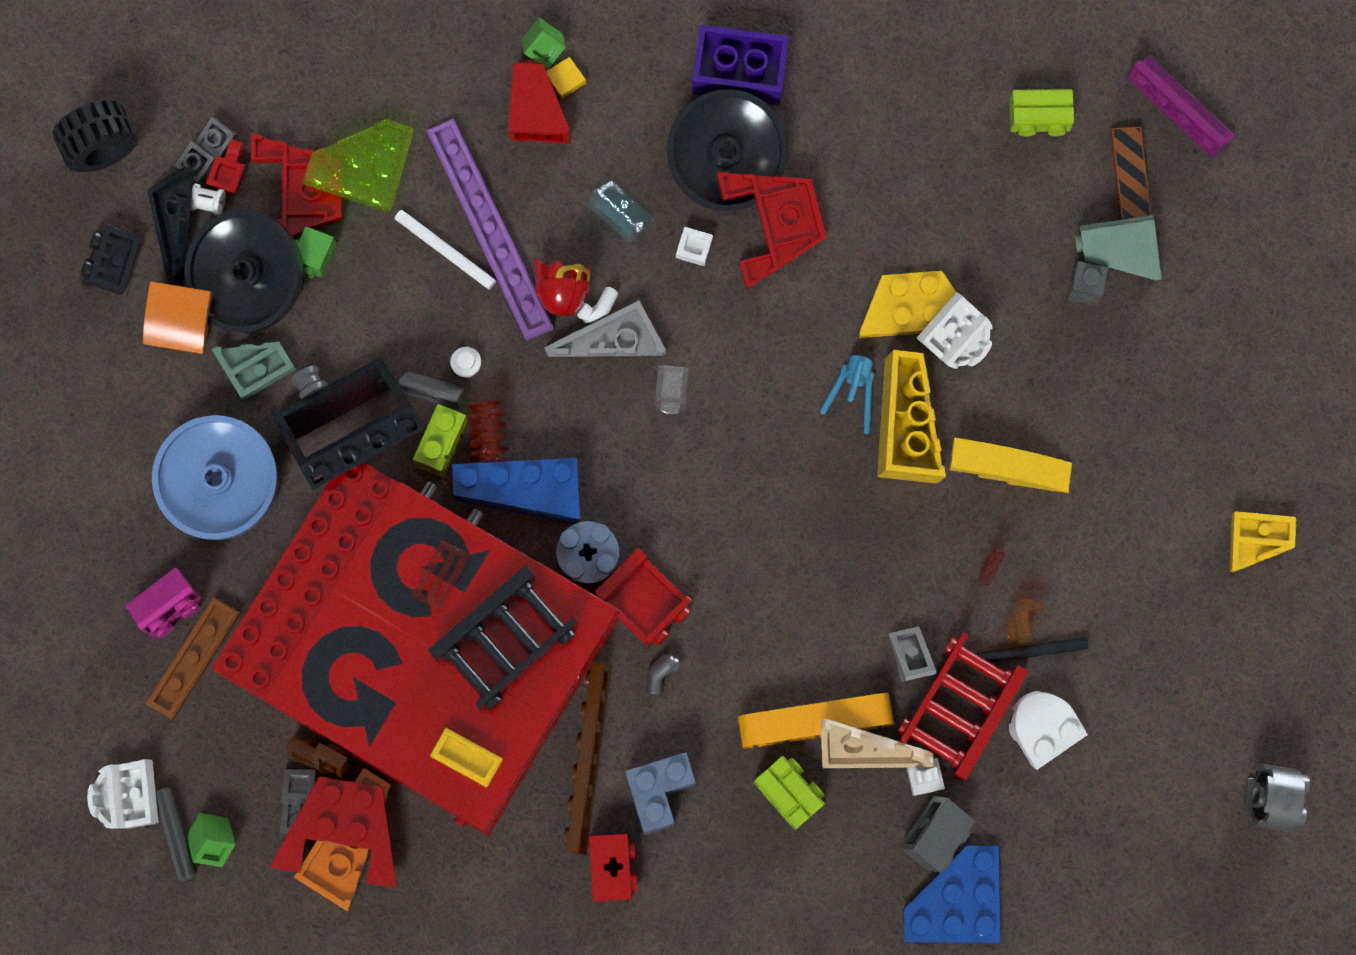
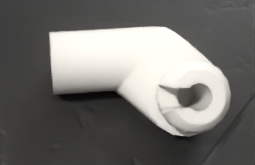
M605 287L597 304L591 307L589 304L584 303L577 311V316L583 319V323L586 324L596 322L610 312L618 292L611 287Z

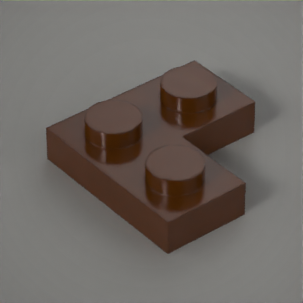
M292 736L286 746L288 756L330 779L345 781L349 774L348 760L344 756L345 752L333 744L325 746L319 743L317 745L307 738L302 737L299 740Z

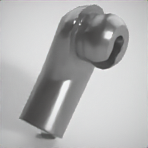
M665 654L649 666L646 695L661 696L663 678L669 673H677L681 668V661L678 657L672 656V654Z

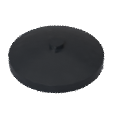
M717 90L694 99L676 117L668 136L667 161L672 177L678 187L697 204L718 211L741 210L756 204L754 195L749 194L723 201L716 174L728 172L729 174L782 177L787 161V140L779 118L762 100L742 91Z
M234 210L214 217L197 232L186 255L185 283L187 288L211 291L213 293L208 316L210 323L232 332H257L278 323L294 306L302 287L303 261L294 237L279 221L260 212Z

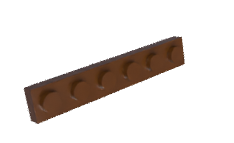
M591 662V669L587 670L585 675V688L588 689L587 699L583 701L580 712L581 719L584 721L582 732L578 733L576 740L579 758L578 764H574L572 770V781L575 783L574 794L568 800V814H571L569 827L565 828L563 836L566 852L583 856L587 855L612 669L606 664Z

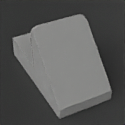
M919 626L889 633L890 644L898 663L900 681H908L936 674V668Z

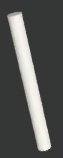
M400 210L396 214V221L488 290L495 285L496 280L406 212Z

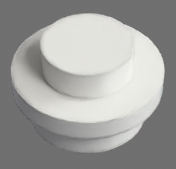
M462 347L452 354L450 363L455 374L467 378L474 376L480 370L481 358L475 349Z

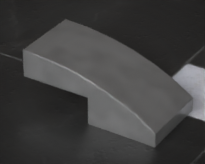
M284 769L281 796L283 803L280 826L281 838H286L316 783V770Z

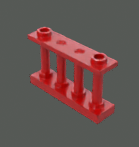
M962 633L958 640L952 637L943 652L948 657L912 719L905 717L897 731V734L901 735L898 742L906 744L910 737L952 762L951 766L956 768L952 776L961 782L967 780L1029 672L1019 665L1012 672L1008 669L1003 671L963 647L968 638V635ZM955 658H959L999 682L998 686L1002 690L997 698L993 696L989 698L948 674L947 672ZM940 684L983 708L982 712L987 716L982 724L975 723L973 725L933 701L932 698ZM924 711L929 712L968 736L967 739L971 741L966 752L962 750L958 752L916 727Z

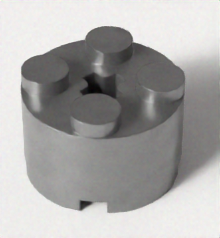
M1262 763L1256 764L1252 769L1257 771L1255 778H1248L1245 791L1244 811L1245 814H1251L1252 820L1247 821L1248 824L1252 827L1292 832L1297 826H1304L1307 818L1304 801L1310 787L1309 777L1302 775L1298 769Z

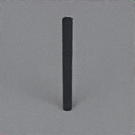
M1087 637L977 652L975 654L990 663L1085 650L1089 648Z

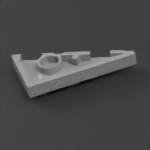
M640 301L544 347L548 357L663 356L666 354V349Z

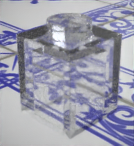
M666 365L658 366L655 407L661 408V412L677 414L679 410H685L689 368Z

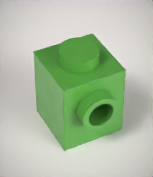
M305 227L300 240H295L303 261V276L313 278L316 275L323 278L337 244L334 237Z

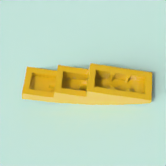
M954 438L949 470L978 474L979 478L1006 481L1010 485L1068 493L1072 463L1020 449Z

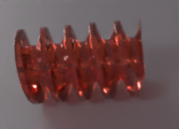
M478 401L467 406V412L471 414L467 421L472 426L468 431V435L473 438L469 443V448L474 450L470 454L472 462L510 461L508 458L500 457L501 453L509 450V447L499 444L500 441L508 439V435L499 433L500 429L507 427V423L498 421L499 417L506 415L505 410L497 409V406L501 404L500 401Z

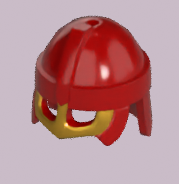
M535 258L533 266L536 280V297L540 299L544 308L553 315H574L581 308L586 297L589 296L591 266L588 269L581 264L565 266L560 261H556L550 266L541 264L540 259Z

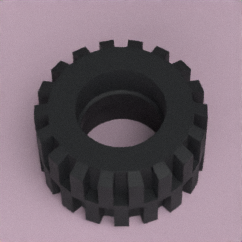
M99 101L81 106L61 118L52 130L53 138L66 166L70 171L78 173L97 171L114 165L129 155L138 144V137L123 105L116 101Z

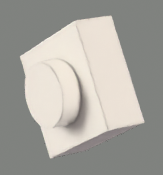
M684 227L676 258L705 266L713 235Z

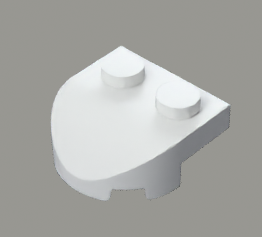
M956 292L920 333L917 339L948 366L958 369V366H974L987 355L992 346L990 329H993L987 317Z
M1039 691L1031 692L1021 697L1013 706L1014 713L1011 724H1009L1010 734L1013 740L1018 742L1028 761L1036 770L1088 735L1071 706L1053 694Z
M144 759L120 765L110 764L99 770L101 774L94 784H90L87 800L91 815L98 818L104 824V827L130 829L159 823L152 760Z

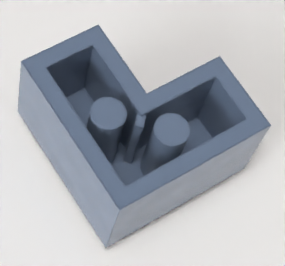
M687 753L625 771L643 835L674 826L673 816L666 795L694 787L696 784Z

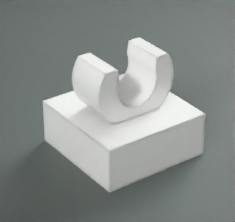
M938 758L933 759V767H906L913 796L945 789Z

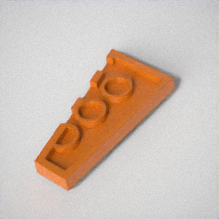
M363 768L355 783L383 787L386 803L391 784ZM316 841L302 864L301 873L297 872L294 878L349 912L370 849Z

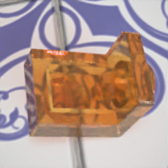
M1033 598L1017 601V606H1013L1009 610L1011 621L1007 622V633L1009 640H1014L1015 647L1029 645L1032 642L1028 614L1041 613L1045 609L1044 602L1035 603Z

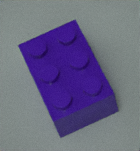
M700 25L692 79V94L704 95L717 90H737L749 93L766 104L780 105L789 36Z

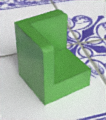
M540 17L522 38L524 54L537 63L543 64L547 70L566 48L563 34Z
M199 813L187 834L194 863L223 867L236 845L230 821L226 817Z

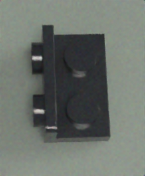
M105 225L99 231H95L89 248L93 249L91 258L84 261L80 276L84 277L82 285L85 287L93 285L117 295H122L141 237L109 225Z

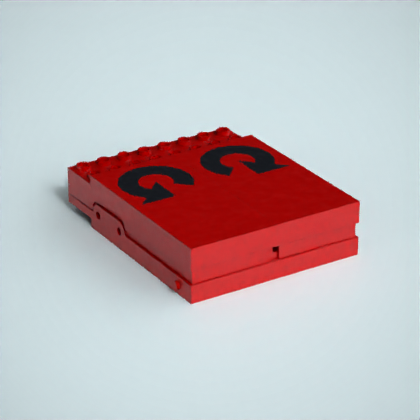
M362 463L329 481L211 669L274 709L455 816L454 822L465 827L468 824L483 834L490 836L585 678L587 670L591 668V662L595 661L618 623V609L477 527L476 525L483 516V513L481 511L478 512V509H473L468 519L465 520L432 501L430 497L434 493L436 486L431 482H427L421 493L401 482H396L366 463ZM527 565L535 574L536 580L532 583L535 586L533 588L534 591L564 624L572 618L578 622V628L575 629L577 635L565 646L559 643L501 695L504 699L494 709L489 711L485 708L480 712L475 703L482 697L451 662L447 663L443 660L438 664L430 655L428 649ZM517 596L508 604L510 606L509 611L540 646L555 634L524 598L520 599ZM493 617L483 625L486 628L484 632L515 667L531 655L500 619L495 620ZM468 638L459 646L461 649L460 654L491 689L506 676L475 640L471 641ZM445 728L503 758L488 788L430 757Z

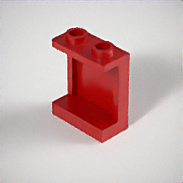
M639 548L594 592L595 596L618 609L617 617H619V621L648 648L653 643L659 646L670 634L667 629L674 621L680 624L692 612L689 608L692 604V599L688 595L682 594L647 560V556Z

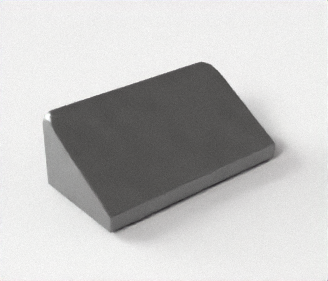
M409 371L401 377L398 383L404 394L455 409L460 407L465 391L464 387Z

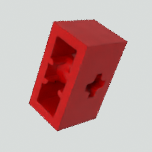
M628 834L589 836L593 902L632 900L631 893L638 892L636 873H630L629 860H636L634 841H628ZM610 859H616L617 865H623V870L617 872V877H611L610 871L604 870L605 866L610 865Z

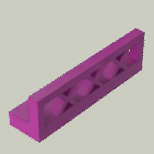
M1150 55L1143 61L1139 60L1134 64L1127 78L1212 158L1233 140L1235 135Z

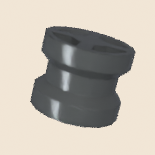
M316 365L298 371L290 379L293 386L298 387L301 400L328 386L326 381L320 379V371Z

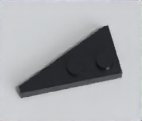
M185 166L147 189L167 282L169 285L183 286L194 169Z

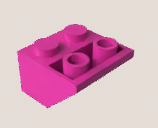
M175 567L126 604L125 607L140 630L154 639L157 636L158 638H163L174 629L173 624L180 618L187 619L193 616L200 609L198 605L203 600L182 572Z

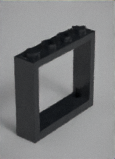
M381 357L272 415L312 490L424 430L413 406ZM380 379H383V380H384V381H382V382L379 383V384H378V382H377V381L380 380ZM385 391H391L399 407L307 457L304 456L296 441L297 439ZM412 424L415 425L414 427H412V428L409 429V430L406 429L408 426H410V425H412ZM296 426V429L290 430L291 427ZM322 474V477H321V478H319V479H317V480L314 481L313 478H315V477H317L318 475Z

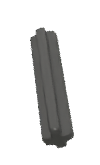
M169 787L156 791V801L177 878L180 881H185L195 877L196 873L174 794Z

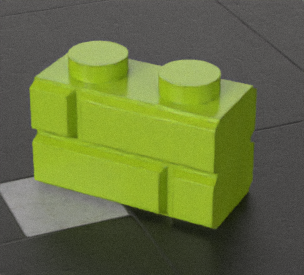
M1012 90L1009 97L1010 132H1018L1020 136L1024 137L1033 136L1036 132H1048L1050 136H1062L1066 132H1070L1074 124L1073 90Z
M437 404L414 455L413 462L415 467L444 478L461 441L460 435L464 434L468 425L466 415Z
M782 756L755 779L753 783L794 830H797L825 805L822 801L825 795L813 781L808 785L801 777L804 771L792 757L787 761Z

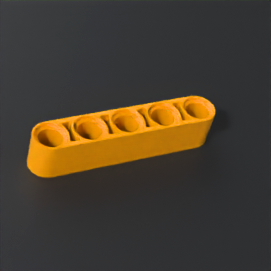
M889 693L738 716L742 748H754L753 745L761 747L785 743V740L794 742L813 739L817 735L821 737V719L832 720L863 731L877 729V726H882L883 728L895 725Z

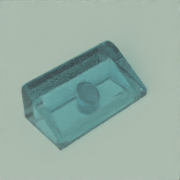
M612 180L593 192L587 204L592 211L629 244L655 220Z

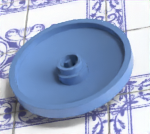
M212 415L199 417L179 426L162 443L155 457L152 469L153 493L164 516L181 531L206 540L230 539L244 534L255 527L270 510L278 489L277 462L267 441L248 424L227 416Z

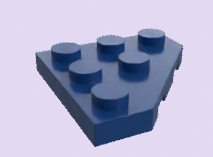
M965 846L953 859L952 863L942 870L903 909V942L1000 943L999 846Z

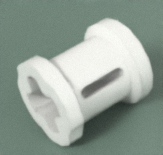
M195 183L192 189L190 210H206L213 212L215 216L222 214L226 200L225 190L213 191L201 188L200 184Z

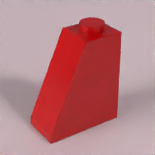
M532 60L513 63L509 117L510 140L569 144V127L544 65Z

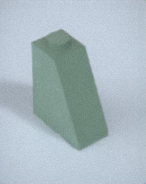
M1152 215L1080 226L1081 234L1075 235L1077 253L1083 252L1085 261L1153 280H1162L1155 221Z

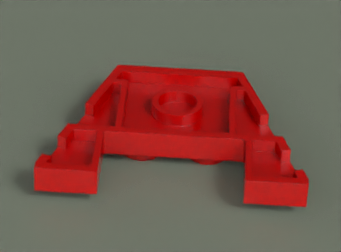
M251 134V161L253 164L283 163L282 219L276 220L284 225L293 237L303 234L305 227L316 230L343 220L342 159L309 149L302 150L289 146L282 141L265 139L262 135Z
M728 172L716 174L723 201L753 194L769 254L739 262L746 288L758 283L827 238L812 179L766 177L753 174L741 175L729 174Z
M318 777L272 861L271 868L301 873L307 840L371 849L372 854L366 883L396 888L397 881L383 787Z

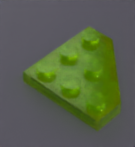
M384 119L374 126L351 134L329 147L316 150L310 156L302 184L389 213L393 206L414 128Z

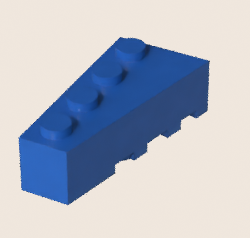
M577 458L452 464L453 494L458 503L500 509L516 514H526L553 521L568 522L570 524L580 522Z

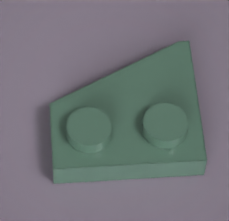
M269 342L259 346L246 344L236 348L222 349V347H215L212 349L243 401L296 370L280 342Z

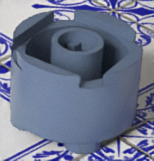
M591 521L579 522L570 526L561 534L556 549L557 562L561 574L569 581L583 589H594L600 587L617 570L619 565V546L614 534L606 525ZM590 549V552L593 553L591 561H586L585 556H582L584 555V550Z

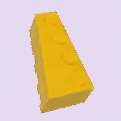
M893 350L885 358L877 477L926 483H939L946 477L945 468L942 466L940 456V441L937 439L934 424L936 419L930 402V387L923 353Z

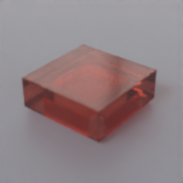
M997 549L991 552L978 578L979 582L987 586L991 584L1005 553Z

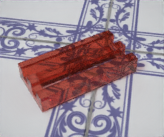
M441 540L416 586L412 598L441 612L468 562L470 554ZM446 549L450 553L428 595L425 596L422 592ZM456 555L460 556L438 601L433 600Z

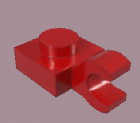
M231 139L225 158L215 157L206 181L208 187L217 190L223 189L226 193L237 195L246 170L245 165L239 163L245 151L243 142Z

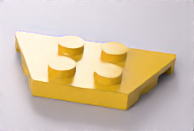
M943 271L882 275L859 332V338L920 334L956 294V291Z

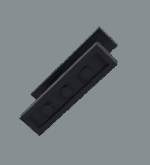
M527 565L428 649V652L438 664L443 660L447 663L451 662L482 697L475 703L480 712L485 708L489 711L494 709L504 699L501 695L559 643L565 646L577 635L575 629L578 628V622L572 618L564 624L534 591L533 588L535 586L532 583L536 580L535 574ZM517 596L520 599L524 598L555 632L541 646L509 611L510 606L508 604ZM494 617L495 620L500 619L531 654L517 667L484 632L486 628L483 625ZM468 638L471 641L475 640L506 675L492 689L460 654L461 649L459 646Z

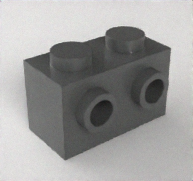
M934 796L899 848L926 870L941 873L942 870L952 863L953 854L958 846L970 836V828L975 820L949 798Z

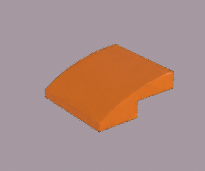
M150 281L145 311L143 344L204 354L209 331L207 321L213 293L211 291Z

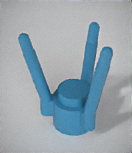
M857 355L850 356L848 365H842L840 375L820 410V413L823 415L827 412L845 378L851 384L847 398L848 402L854 400L857 387L864 386V383H866L864 408L865 434L870 433L872 383L875 376L871 372L873 362L870 359Z

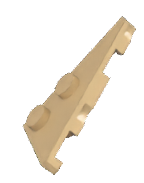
M821 719L823 768L933 767V752L832 720Z

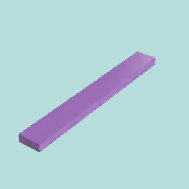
M454 118L428 129L427 134L525 340L528 341L553 330L554 328L540 299L536 297L535 287Z

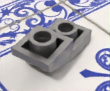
M211 117L195 142L190 141L175 167L178 169L184 166L193 168V180L201 183L210 173L215 157H223L227 153L231 139L236 140L239 135L218 119Z

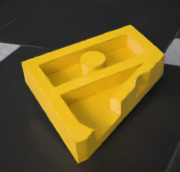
M1233 512L1229 572H1236L1295 548L1296 517Z

